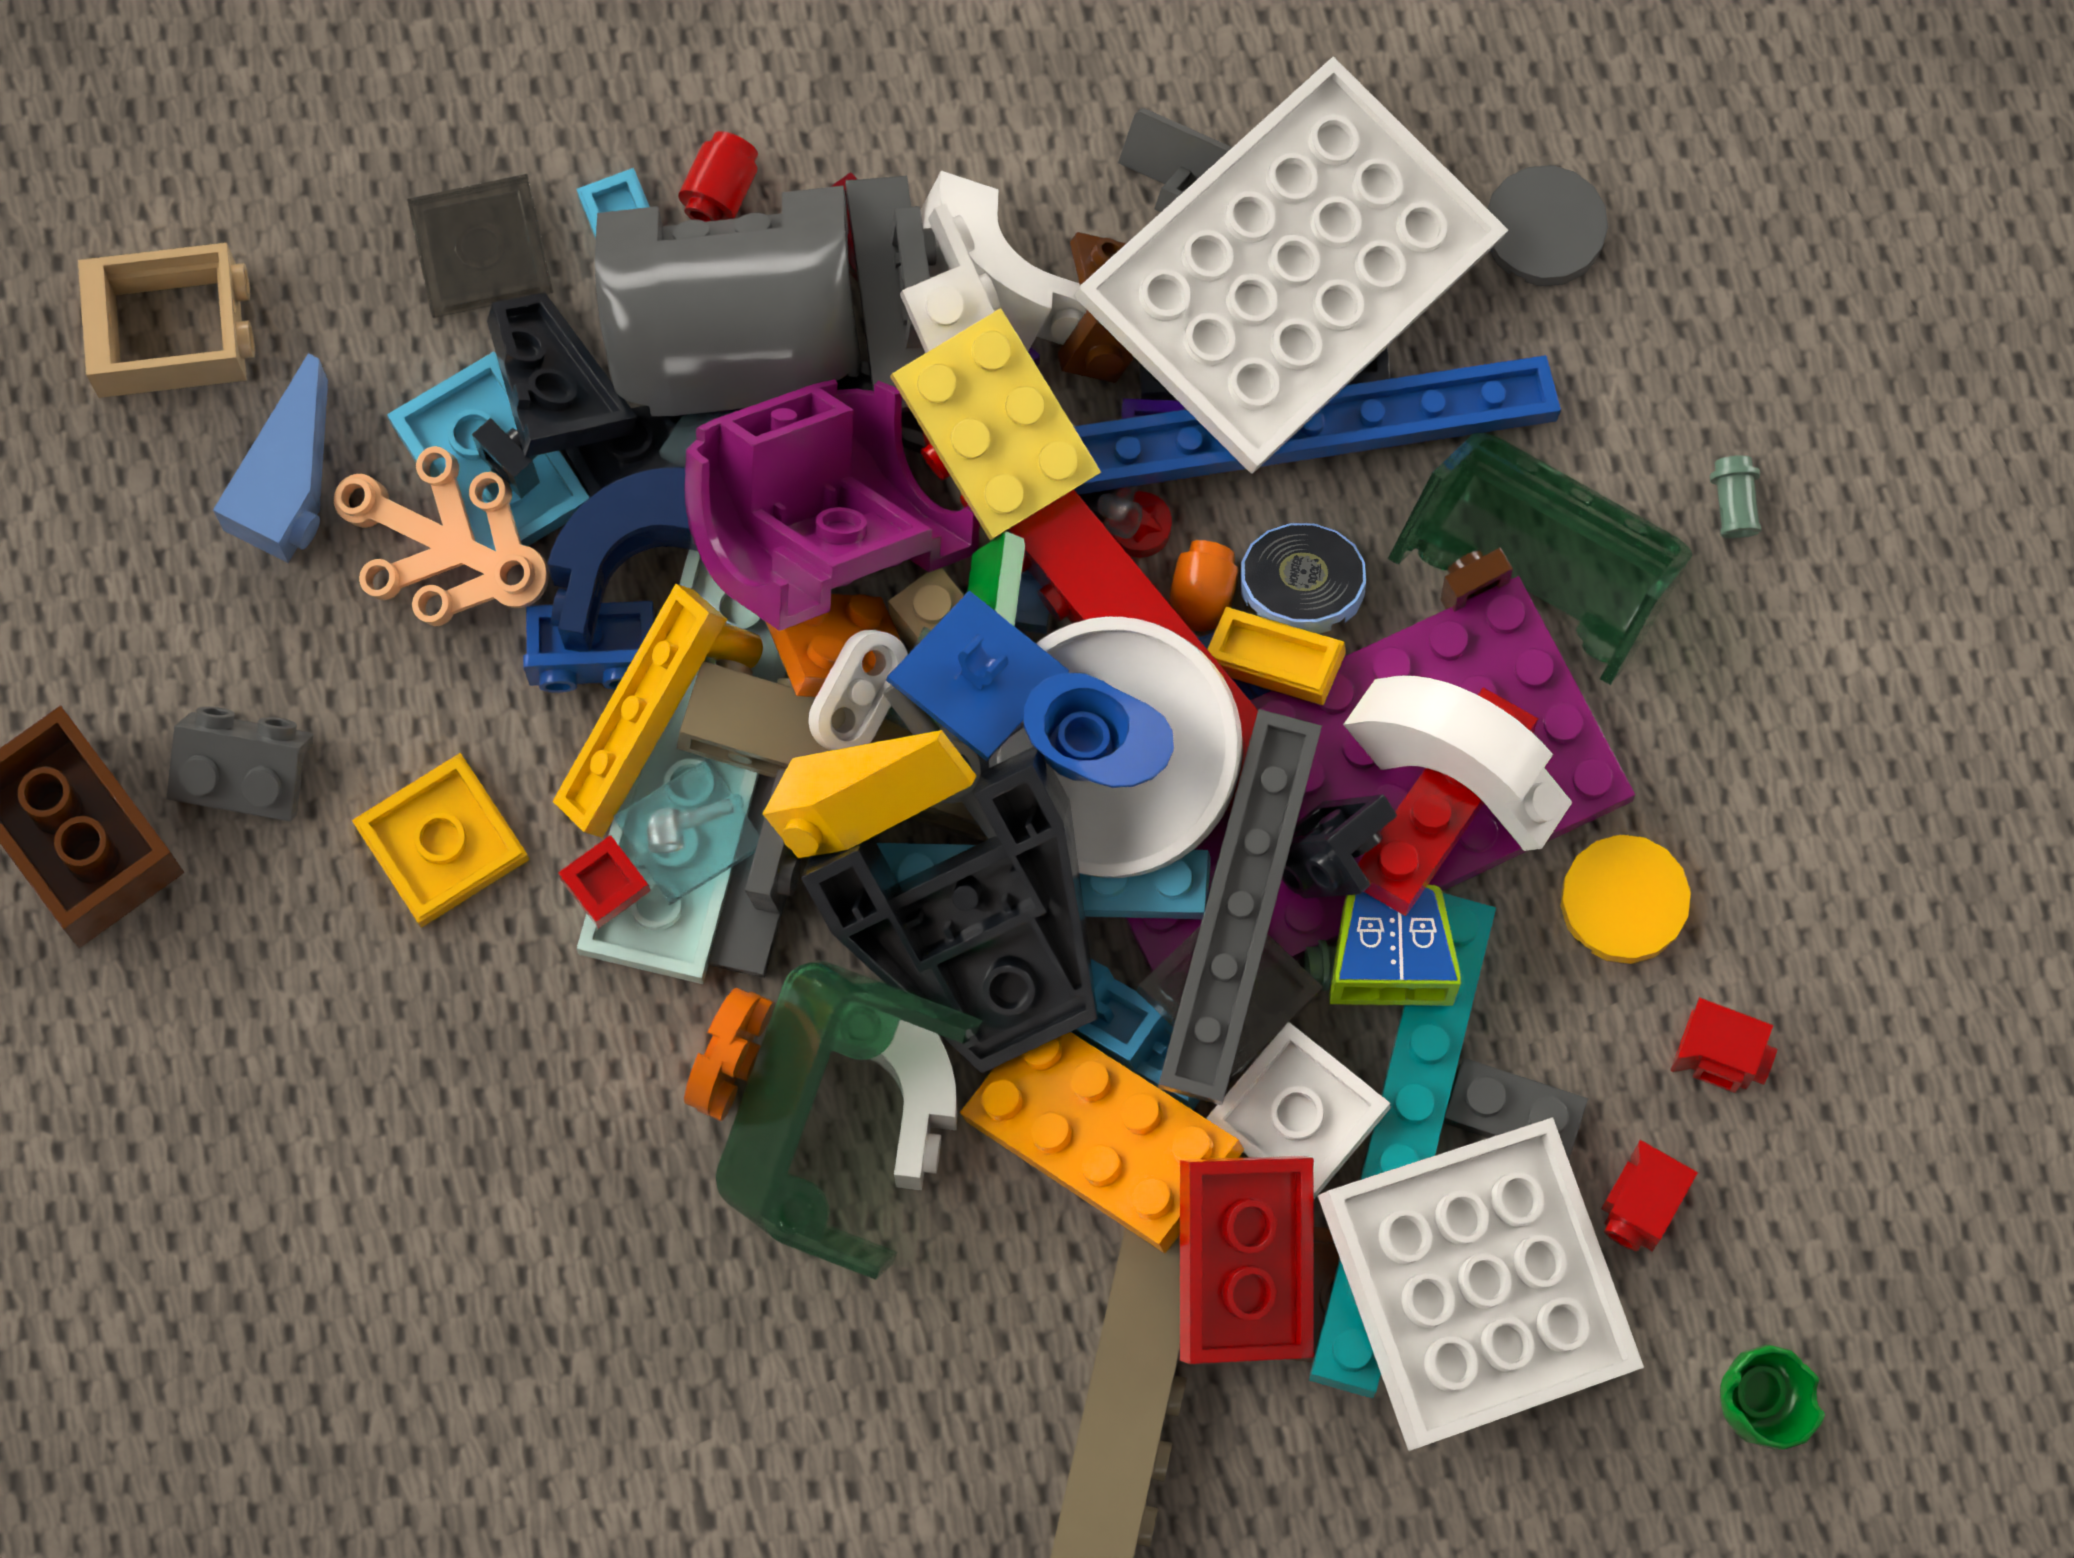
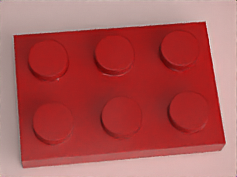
M1307 1156L1180 1160V1361L1188 1364L1314 1358V1158Z

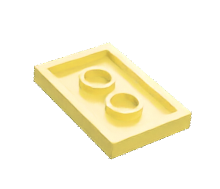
M1001 308L895 371L890 376L990 540L1101 473Z

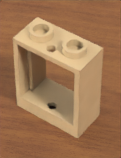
M227 243L78 260L86 376L98 398L247 380L245 358L255 357V344L250 321H242L240 301L250 300L249 278L245 263H235ZM218 283L223 350L121 362L116 295Z

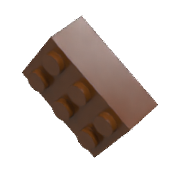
M61 705L0 748V844L79 949L185 873L170 850Z

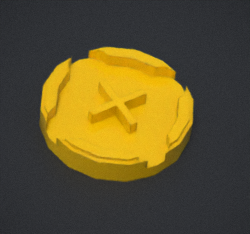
M1620 834L1597 840L1576 856L1563 880L1560 907L1568 931L1577 941L1580 940L1585 947L1592 950V954L1605 961L1632 964L1655 958L1676 940L1689 916L1691 891L1684 869L1667 849L1645 837Z

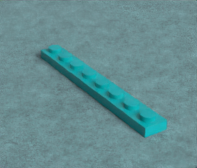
M1443 893L1460 970L1461 985L1453 1006L1403 1005L1381 1096L1390 1102L1391 1109L1371 1131L1359 1180L1435 1156L1496 907ZM1339 1257L1308 1381L1373 1399L1377 1391L1381 1372Z

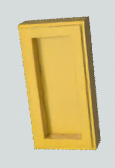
M1229 607L1225 608L1207 648L1231 678L1320 705H1324L1346 654L1344 641Z

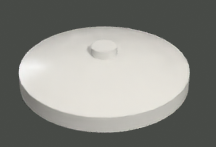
M1126 617L1087 619L1065 626L1044 637L1036 644L1065 666L1069 673H1085L1149 704L1164 715L1173 731L1174 751L1167 767L1154 779L1134 787L1111 788L1091 781H1073L1059 775L1054 770L1070 799L1079 873L1102 878L1133 877L1154 872L1183 858L1195 849L1219 823L1231 802L1240 776L1243 754L1241 721L1233 695L1223 676L1207 656L1192 643L1164 627L1140 619ZM1024 728L1008 738L989 759V768L1033 747Z

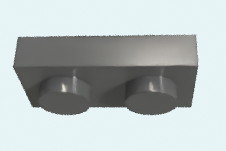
M1464 1058L1443 1123L1491 1138L1553 1117L1569 1160L1588 1098Z

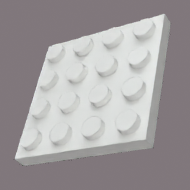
M1553 1117L1337 1187L1318 1195L1408 1451L1644 1368Z

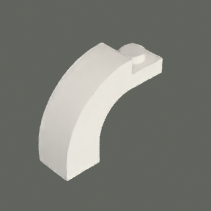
M941 171L920 210L923 229L931 228L928 217L933 209L947 203L952 217L961 215L965 220L974 241L975 249L968 253L978 275L987 273L999 298L1000 308L1008 318L1026 350L1030 349L1036 336L1063 345L1086 313L1085 307L1074 297L1080 284L1038 269L1011 248L1001 233L998 224V189ZM936 237V265L928 266L931 278L950 270Z
M1393 676L1375 679L1343 724L1381 770L1405 766L1426 767L1444 773L1465 785L1488 806L1524 851L1542 849L1572 804L1570 798L1544 768L1553 755L1550 750L1529 729L1510 714L1488 700L1461 687L1419 676Z
M818 971L809 1027L811 1047L867 1057L881 1065L894 1078L904 1099L894 1171L895 1184L898 1188L922 1190L924 1172L936 1174L939 1162L941 1135L931 1134V1127L957 1130L956 1085L947 1051L930 1022H926L893 990L861 977Z

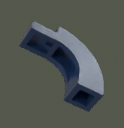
M684 467L651 469L619 479L591 496L566 522L555 541L547 563L554 586L567 588V590L561 588L557 590L551 615V624L558 627L565 649L578 652H589L591 650L606 586L614 572L630 557L656 547H678L698 551L689 528L686 513Z

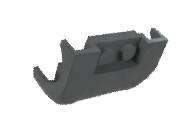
M844 186L782 192L781 214L765 215L762 213H750L736 219L709 222L688 220L678 225L662 227L659 206L597 213L595 246L597 302L611 382L616 394L624 398L625 401L649 406L651 416H679L747 408L812 384L833 379L836 381L840 380L847 374L848 377L857 378L861 368V354L851 291L847 238L848 234H850V225Z

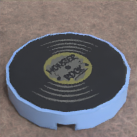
M1289 523L1268 530L1250 544L1241 562V596L1247 606L1249 602L1251 608L1257 612V616L1313 633L1321 634L1331 631L1332 624L1338 623L1344 618L1345 622H1347L1357 613L1365 596V562L1356 545L1338 531L1317 524Z

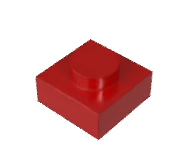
M611 835L558 872L561 881L598 929L651 891L649 884Z

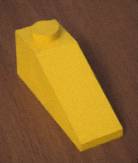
M942 730L792 758L763 815L797 858L845 851L970 787L977 775Z

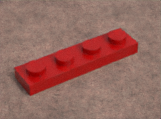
M1484 687L1478 693V696L1510 714L1532 733L1535 732L1539 718ZM1425 768L1396 809L1397 817L1381 830L1382 840L1374 848L1366 852L1359 861L1358 866L1370 883V887L1363 892L1406 916L1480 811L1484 802L1474 792L1454 778L1439 771Z

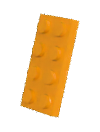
M1072 1032L1066 1033L995 1067L960 1111L965 1121L1163 1253L1169 1250L1180 1235V1160L1239 1158L1244 1151L1239 1139Z

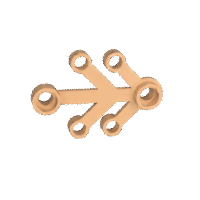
M433 446L425 449L417 459L416 470L419 477L432 487L443 526L389 500L387 489L368 475H350L337 486L334 493V506L337 513L344 520L362 528L372 527L380 523L431 548L394 563H389L383 559H374L366 563L360 572L359 582L367 594L379 600H388L395 597L403 587L462 565H466L484 574L449 590H444L436 585H426L420 588L413 597L412 608L417 618L429 625H444L451 620L454 614L493 599H497L503 605L511 608L527 607L539 600L548 586L549 569L547 563L539 552L531 547L522 545L509 504L512 499L511 486L496 473L484 472L477 475L469 487V496L473 504L487 513L496 551L475 541L457 481L459 463L453 454L441 447ZM437 458H445L446 468L444 472L437 477H431L429 469L432 462ZM497 483L499 486L498 496L492 502L484 503L482 498L483 490L487 485ZM363 488L365 491L364 501L358 507L351 508L349 505L351 494L355 489ZM515 565H522L524 568L522 580L516 585H509L507 582L509 570ZM387 569L389 573L387 585L382 589L375 590L373 586L374 576L377 572ZM440 595L442 599L440 611L435 615L428 616L426 613L428 600L433 596Z

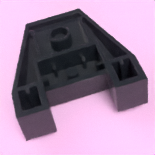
M1034 746L982 771L974 794L993 827L996 836L899 883L874 837L845 851L811 856L801 876L831 933L926 1022H929L947 1042L981 1073L1088 1024L1098 1017L1070 799L1054 770L1046 763L1043 754Z

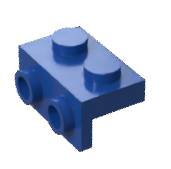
M653 601L602 603L591 650L589 652H578L565 649L558 627L552 626L551 615L553 605L526 607L527 654L523 655V668L530 686L539 685L541 690L552 693L570 692L577 689V684L603 683L605 688L616 690L655 621Z

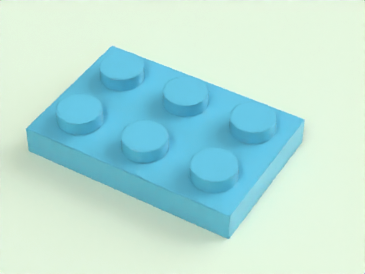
M492 352L388 413L387 416L390 424L415 462H417L419 455L425 449L433 446L441 447L456 457L459 463L457 481L475 541L496 551L487 513L474 505L469 496L470 484L477 475L484 472L495 473L479 456L472 433L490 418L505 433L511 428L517 430L496 353ZM560 451L541 454L533 460L540 483L522 499L512 490V499L509 504L521 543L524 546L533 544L566 524L575 511L590 498ZM437 458L432 462L429 469L431 477H437L444 472L446 468L445 458ZM491 483L483 490L482 498L484 503L492 502L498 496L499 486L497 483Z

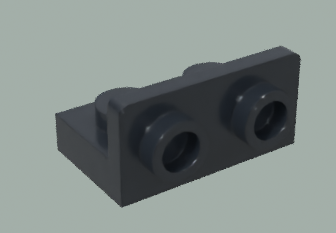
M1384 794L1323 801L1299 820L1295 826L1282 876L1284 884L1304 899L1358 895L1370 887L1368 879L1354 858L1374 848L1383 838L1379 831L1397 817L1396 812Z

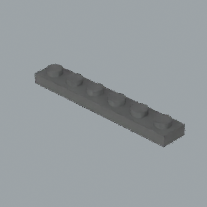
M1261 709L1258 710L1160 1076L1159 1089L1218 1105L1223 1103L1322 728L1321 725Z

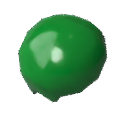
M1762 1345L1741 1352L1734 1359L1721 1381L1720 1402L1723 1416L1738 1436L1748 1443L1774 1450H1785L1807 1443L1821 1426L1825 1417V1412L1819 1407L1817 1401L1819 1377L1802 1362L1801 1358L1789 1349L1773 1345Z

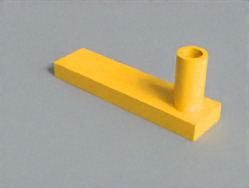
M675 584L552 801L584 833L601 838L604 837L706 657L715 660L726 659L735 661L750 669L761 658L763 652L761 637L756 633L726 623L727 618L693 589L679 584Z

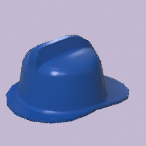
M1061 673L1046 678L1031 691L1023 708L1024 729L1031 744L1043 754L1046 763L1053 770L1073 781H1091L1111 788L1134 787L1154 779L1167 767L1174 751L1173 731L1164 715L1149 704L1085 673Z

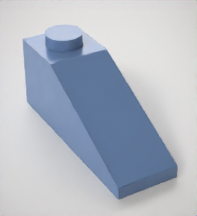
M309 353L213 509L223 531L289 563L297 548L303 550L311 543L320 524V517L317 514L320 511L328 379L319 358Z

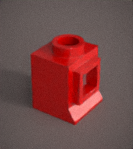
M1699 997L1695 1009L1691 1011L1670 1071L1677 1072L1693 1069L1695 1070L1693 1078L1736 1093L1739 1087L1747 1090L1752 1081L1764 1085L1778 1050L1767 1045L1774 1025Z
M1640 1140L1631 1155V1162L1628 1161L1601 1208V1210L1609 1214L1604 1222L1607 1225L1604 1229L1606 1236L1627 1249L1639 1251L1642 1245L1653 1252L1698 1172Z

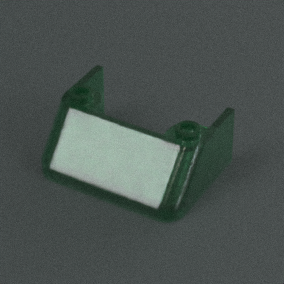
M1474 433L1432 472L1388 557L1389 560L1399 565L1416 548L1419 557L1427 564L1441 570H1448L1455 561L1471 552L1481 551L1484 556L1501 548L1513 568L1511 579L1519 576L1528 592L1580 621L1576 627V632L1583 641L1582 648L1593 658L1608 663L1600 680L1611 685L1634 656L1692 558V551L1683 541L1507 441L1486 433Z
M821 960L810 961L792 970L783 983L717 1167L716 1185L719 1194L727 1204L776 1241L877 1280L893 1265L897 1252L827 1225L829 1220V1204L823 1191L811 1181L788 1173L831 1052L835 1051L859 1060L874 1058L891 1045L901 1020L963 1043L978 1032L982 1020L830 962Z

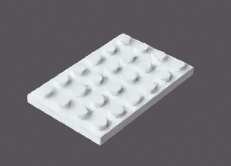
M1332 57L1081 284L1074 297L1253 474L1505 236L1508 229L1344 66Z

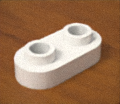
M863 630L847 640L809 712L811 734L822 747L829 750H838L870 744L891 707V704L883 694L884 690L891 685L886 681L887 676L908 655L905 646L897 637L877 630ZM873 651L876 657L875 666L870 672L865 673L862 667V660L866 653ZM843 708L846 715L845 722L842 727L835 730L832 726V716L837 709Z

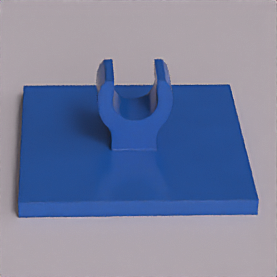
M968 591L887 676L886 681L985 761H988L1024 722L1023 708L1031 691L1046 678L1061 673H1069V670L971 591Z

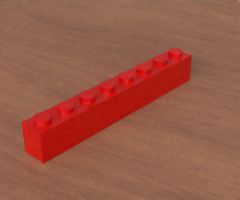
M923 431L926 447L921 450V453L933 472L944 481L950 474ZM1072 490L1008 529L1006 532L1024 538L1025 550L1022 573L1028 570L1042 586L1037 591L1038 596L1047 610L1059 622L1066 617L1072 624L1101 617L1140 619L1157 624L1176 633L1192 643L1207 656L1226 681L1238 709L1243 738L1241 776L1258 713L1257 708L1075 490ZM961 495L959 498L965 508L969 505L963 495ZM1237 783V786H1236V790H1235V792H1234V795H1233V797H1232V799H1231V802H1230V804H1229V806H1228V808H1227V811H1228L1229 814L1231 813V810H1232V806H1233L1234 798H1235V795H1236L1238 783Z

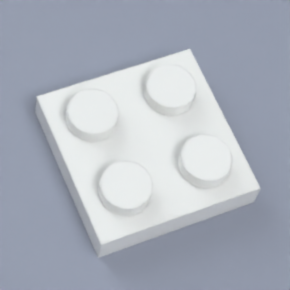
M1288 1021L1226 1094L1222 1105H1217L1206 1119L1239 1139L1244 1148L1241 1154L1244 1158L1307 1156L1314 1158L1315 1199L1391 1108L1390 1102Z

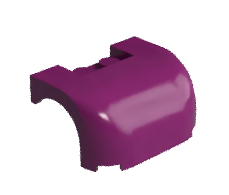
M835 379L812 384L713 419L697 427L696 440L686 449V513L694 543L707 571L722 591L779 631L829 612L831 589L835 587L849 585L858 578L887 567L898 566L908 559L930 573L971 557L978 550L980 523L971 508L967 506L961 511H950L938 506L922 491L913 477L906 461L902 442V395L894 386L879 380L874 384V391L862 389L837 390L838 383Z

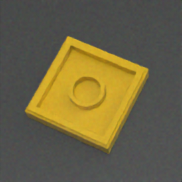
M461 753L352 820L359 834L420 928L530 860L528 854Z

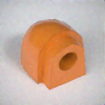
M1196 540L1191 542L1189 551L1183 552L1178 556L1170 589L1169 604L1192 631L1206 632L1217 628L1225 608L1232 607L1239 580V569L1236 566L1234 551L1216 542Z

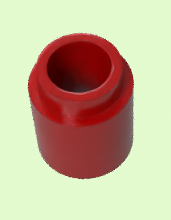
M724 131L715 132L711 141L704 142L678 193L679 200L685 206V214L692 220L704 222L735 219L758 171L755 164L758 157L756 148L745 139Z

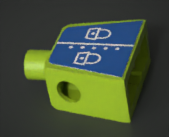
M1427 885L1406 916L1365 892L1358 895H1346L1340 922L1329 1004L1453 1006L1461 985V977L1441 888L1436 885Z

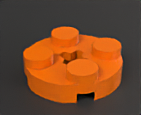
M737 987L729 993L707 1032L713 1036L705 1054L698 1053L693 1064L685 1090V1104L721 1122L725 1119L737 1093L738 1087L734 1085L736 1078L747 1082L751 1078L761 1057L763 1046L753 1042L755 1036L760 1037L764 1032L774 1010V1001L752 991L746 992Z

